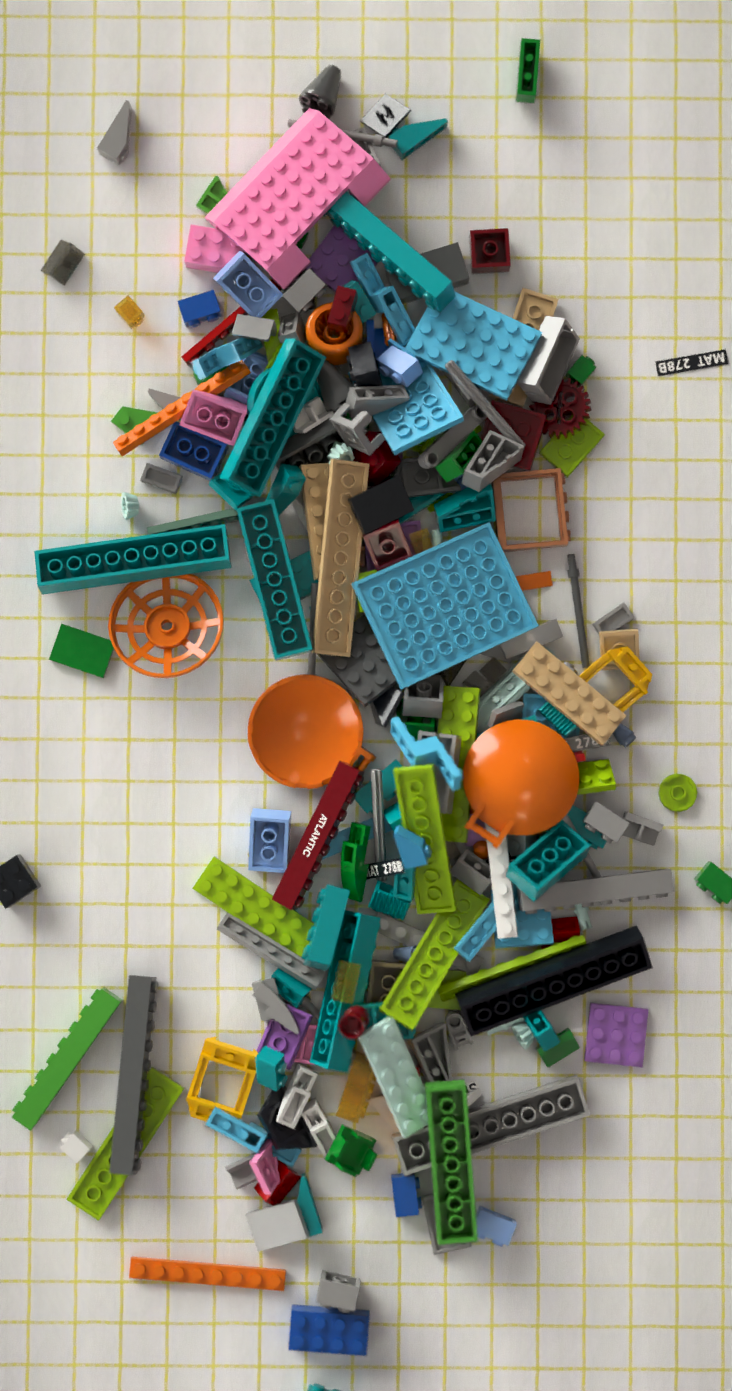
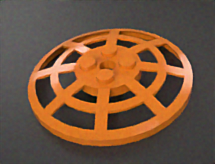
M193 574L162 578L163 589L151 592L141 599L134 590L144 583L155 579L130 582L116 597L109 614V637L119 658L134 671L154 678L179 677L192 672L204 664L220 643L224 626L222 607L213 589L199 577ZM170 578L187 580L196 584L198 589L192 596L181 590L170 589ZM204 592L209 595L214 603L218 618L207 620L204 609L198 602ZM163 596L162 605L152 609L146 604L154 598ZM171 596L184 598L187 602L181 608L171 604ZM128 597L136 605L129 615L127 625L116 624L118 611L123 601ZM193 606L199 612L201 621H189L187 613ZM141 609L147 615L144 625H134L135 617ZM165 623L172 624L170 630H163L162 626ZM218 626L215 642L206 654L199 647L205 639L207 628ZM201 629L200 636L194 645L187 639L190 630ZM116 632L128 633L129 641L136 651L129 658L120 649L116 639ZM134 633H145L149 641L140 648L135 640ZM183 645L189 650L178 657L172 658L173 648ZM156 646L164 649V658L153 657L147 653ZM192 654L201 659L187 669L171 673L172 663L183 661ZM143 657L148 661L164 664V672H149L139 668L134 663Z

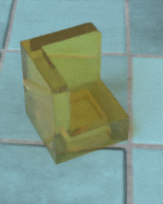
M428 528L409 534L415 555L433 547L429 538Z

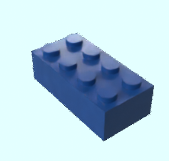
M292 1304L288 1350L367 1356L370 1310L355 1309V1312L345 1313L339 1311V1308Z

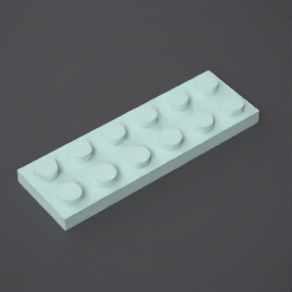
M387 1017L366 1029L358 1038L402 1137L407 1138L428 1125L426 1092L394 1018Z

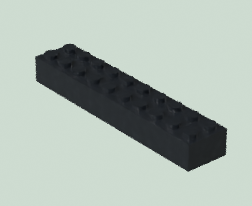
M636 925L458 992L455 995L471 1036H474L653 967L644 938Z

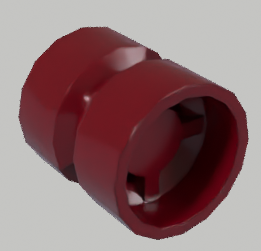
M358 1005L348 1008L339 1021L341 1034L348 1039L360 1037L369 1024V1013L365 1008Z

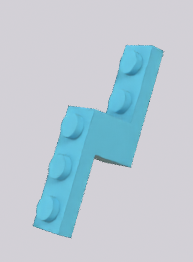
M368 252L364 253L349 263L367 298H369L373 308H375L374 311H377V313L384 312L399 344L405 346L410 340L415 327L394 286H384Z
M240 337L193 360V370L199 380L206 378L225 366L243 360L263 348L260 340Z
M399 717L391 718L390 733L411 766L436 765L453 791L460 789L461 780L463 779L462 772L454 764L452 756H449L446 752L444 744L440 743L436 736L415 741L414 737L409 734L406 724L402 723Z
M216 1106L205 1124L256 1153L266 1140L270 1139L265 1129L253 1122L247 1124ZM274 1145L272 1146L273 1157H277V1160L290 1167H293L302 1149L276 1150Z

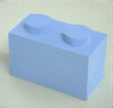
M393 345L376 359L379 365L378 369L383 376H388L395 383L402 384L405 387H408L423 373L418 359Z
M479 1205L476 1213L477 1237L485 1239V1237L490 1238L492 1243L498 1246H503V1244L509 1246L517 1225L516 1220Z

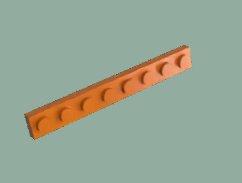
M243 360L216 373L214 377L199 384L194 390L218 395L251 372ZM192 391L184 394L174 403L167 405L166 408L157 414H153L148 420L136 425L125 435L119 436L113 444L120 455H126L181 419Z
M131 1257L129 1278L277 1291H284L286 1276L285 1269Z

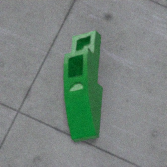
M352 822L348 841H343L341 880L343 889L350 890L348 899L362 902L369 864L364 863L371 826Z

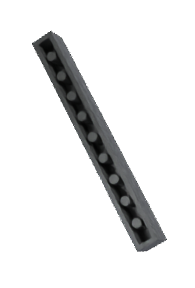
M129 975L109 1173L135 1175L141 1168L139 1151L143 1147L141 1131L145 1127L143 1111L147 1107L145 1091L149 1087L147 1072L150 1071L151 1061L148 1059L149 1052L152 1051L153 1042L150 1038L155 1026L152 1018L157 1005L156 1001H154L155 993L158 991L156 977Z

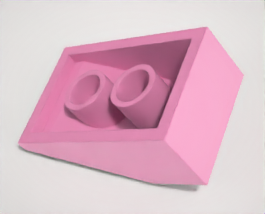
M193 389L180 426L234 446L247 413V405L231 398Z

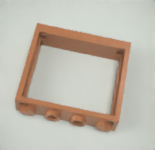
M561 468L503 473L491 482L496 514V534L503 552L565 547L568 545V541H571V532L567 530L566 522H569V513L565 511L564 504L567 503V493L563 492L565 478L564 473H561ZM554 477L560 540L507 545L501 482Z

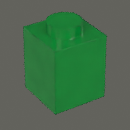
M581 355L569 369L566 377L568 379L571 378L573 383L577 381L578 387L582 386L595 371V362L590 357Z

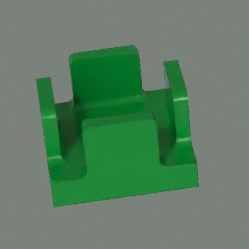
M342 1124L325 1160L334 1164L340 1171L356 1177L360 1175L363 1168L366 1171H370L377 1157V1153L373 1150L377 1140Z

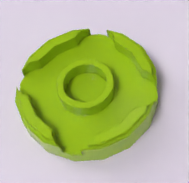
M678 773L663 779L658 791L659 799L663 806L670 811L676 812L685 811L692 807L698 793L693 780L686 775Z

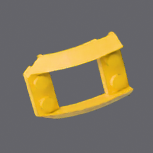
M628 646L607 651L579 675L585 682H588L603 667L613 661L634 684L632 689L613 704L622 712L648 693V685L652 679V673Z
M217 1036L205 1039L186 1098L191 1117L207 1122L216 1106L238 1119L242 1118L257 1071L255 1058L258 1052L255 1049L252 1052L216 1040ZM209 1060L246 1072L235 1108L198 1097Z

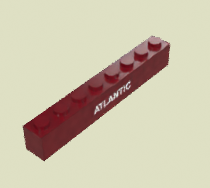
M339 761L272 900L290 910H297L303 905L305 901L304 895L312 887L314 875L321 869L322 864L320 862L323 856L325 857L330 850L329 844L337 836L340 822H343L347 816L346 810L356 797L354 793L357 787H360L364 781V771L347 762Z

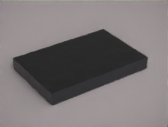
M399 475L348 499L363 535L414 511Z

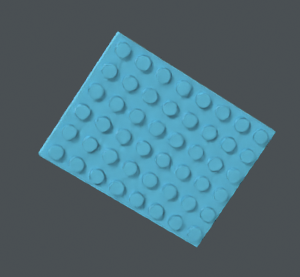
M490 522L351 584L401 690L539 626Z

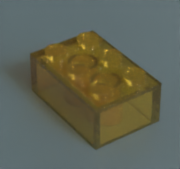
M357 1052L336 1113L337 1117L358 1123L360 1118L364 1119L369 1104L366 1099L370 1100L375 1086L372 1081L376 1082L377 1080L366 1054Z

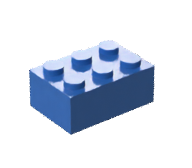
M176 421L172 425L159 456L162 460L210 481L217 475L229 447L224 442L182 427L180 422Z

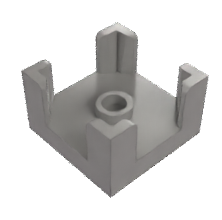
M344 403L329 420L347 446L371 455L385 440L384 436L379 433L370 442L365 435L367 431L364 428L372 420L368 412L361 411L352 421L348 420L343 416L350 410V405Z

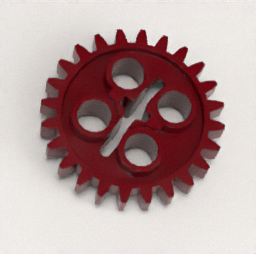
M562 378L555 394L556 399L552 401L551 405L533 402L534 404L529 405L530 410L544 415L554 414L553 419L546 420L542 432L543 435L548 432L550 438L554 434H556L557 439L560 438L561 434L567 438L569 432L574 436L575 429L581 431L580 424L586 425L584 418H590L586 412L592 411L591 407L587 406L591 404V401L586 399L589 395L588 392H584V387L580 386L578 388L579 384L577 381L572 384L571 378L567 382ZM563 392L561 399L563 407H561L560 409L561 423L557 424L559 420V412L557 409L560 408V393ZM568 397H575L572 402H566ZM567 415H574L571 420H564Z

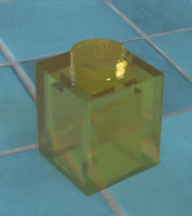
M128 295L114 307L116 313L130 328L138 327L144 321L145 315L143 311Z

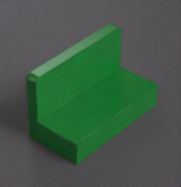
M569 1028L557 1034L560 1043L553 1048L543 1051L540 1045L536 1047L547 1067L554 1065L580 1048Z

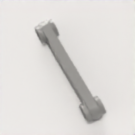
M478 405L470 407L463 414V422L447 429L419 456L418 463L422 468L430 469L435 467L487 417Z

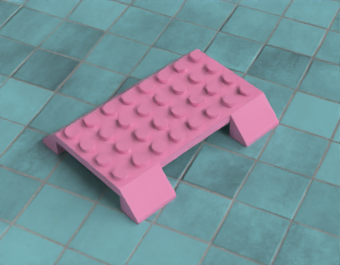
M309 108L206 215L205 219L216 229H220L266 270L272 280L282 289L286 290L311 263L295 244L347 190H349L350 195L365 207L391 179L371 155L320 111Z

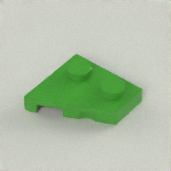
M217 175L196 204V207L206 214L228 194Z
M122 406L111 422L125 433H128L136 425L148 420L157 412Z

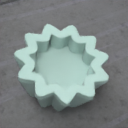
M345 443L341 446L336 444L335 448H331V454L328 455L330 461L331 459L353 461L355 458L351 447H347Z
M126 492L122 493V513L125 520H128L138 515L139 502L136 495Z
M525 1023L511 1025L513 1034L524 1050L528 1049L535 1040L528 1025Z

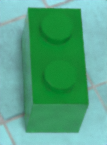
M708 861L694 878L698 882L696 886L704 892L708 890L712 893L711 898L717 903L721 904L723 902L728 904L732 899V878L714 863Z

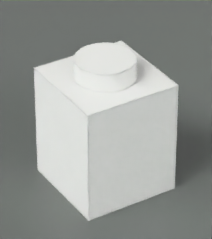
M75 1130L72 1134L68 1132L61 1140L63 1145L60 1149L77 1164L91 1149L92 1145Z

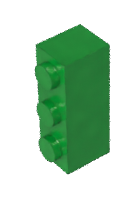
M521 38L515 102H535L540 40Z
M474 430L435 467L446 483L464 473L467 465L483 442Z

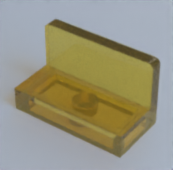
M339 959L331 995L333 1000L353 1004L361 967L360 964Z

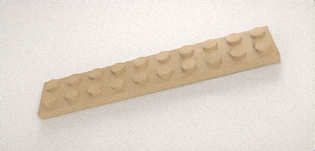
M331 459L312 653L350 657L356 604V593L351 584L358 581L362 531L348 499L367 490L369 464L340 459Z

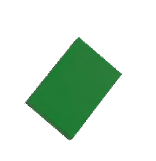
M61 624L49 660L104 678L114 648L109 639Z

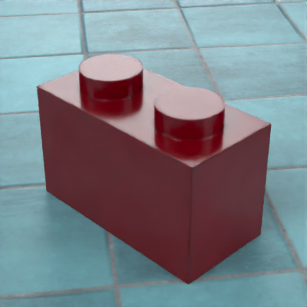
M337 286L327 321L329 329L348 334L358 300L357 290Z

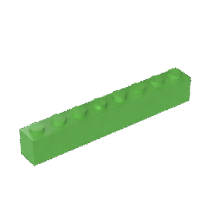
M105 987L101 988V990L96 989L91 996L93 1001L90 1006H84L80 1012L82 1016L78 1022L74 1021L68 1029L71 1033L67 1039L65 1037L61 1039L57 1045L60 1049L56 1054L52 1053L46 1061L48 1064L46 1069H41L35 1077L37 1082L34 1086L30 1085L23 1094L26 1096L23 1102L18 1101L12 1111L15 1113L11 1118L31 1131L122 1002V999Z

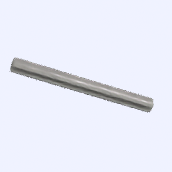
M453 360L447 362L445 365L447 371L503 436L525 447V443Z
M380 769L371 770L375 862L386 861L382 771ZM387 876L376 879L377 881H386Z

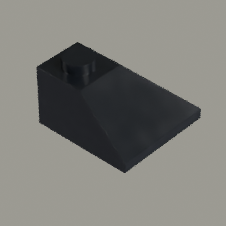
M391 687L370 703L376 724L387 727L404 695L403 692Z

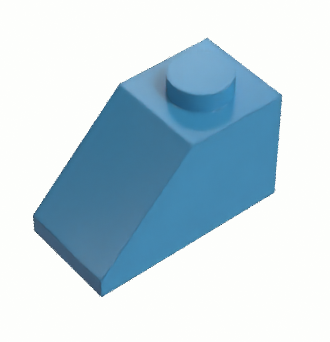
M396 826L393 835L404 868L410 869L427 865L431 857V849L429 845H426L424 838L402 826Z

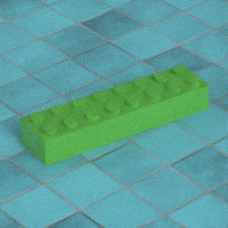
M464 1079L426 1082L425 1092L438 1245L477 1242L466 1084Z

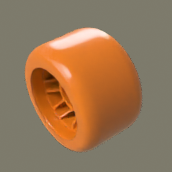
M329 302L317 307L308 317L305 328L307 346L327 357L325 361L328 360L333 365H342L348 362L346 357L350 355L348 347L363 343V325L358 313L354 310L348 334L329 329L327 321L333 302Z

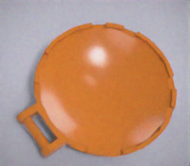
M309 674L290 676L268 687L253 706L248 722L250 750L259 767L278 783L292 788H319L329 783L339 761L353 765L361 754L364 756V759L357 768L365 771L370 762L376 759L373 753L362 747L363 721L358 706L350 694L332 680Z
M531 720L505 721L494 725L482 733L468 751L463 766V788L474 811L465 828L473 830L491 842L492 846L497 849L507 834L534 835L548 830L559 823L573 806L579 789L577 760L565 739L550 727ZM478 818L499 832V836H494L476 824V819Z

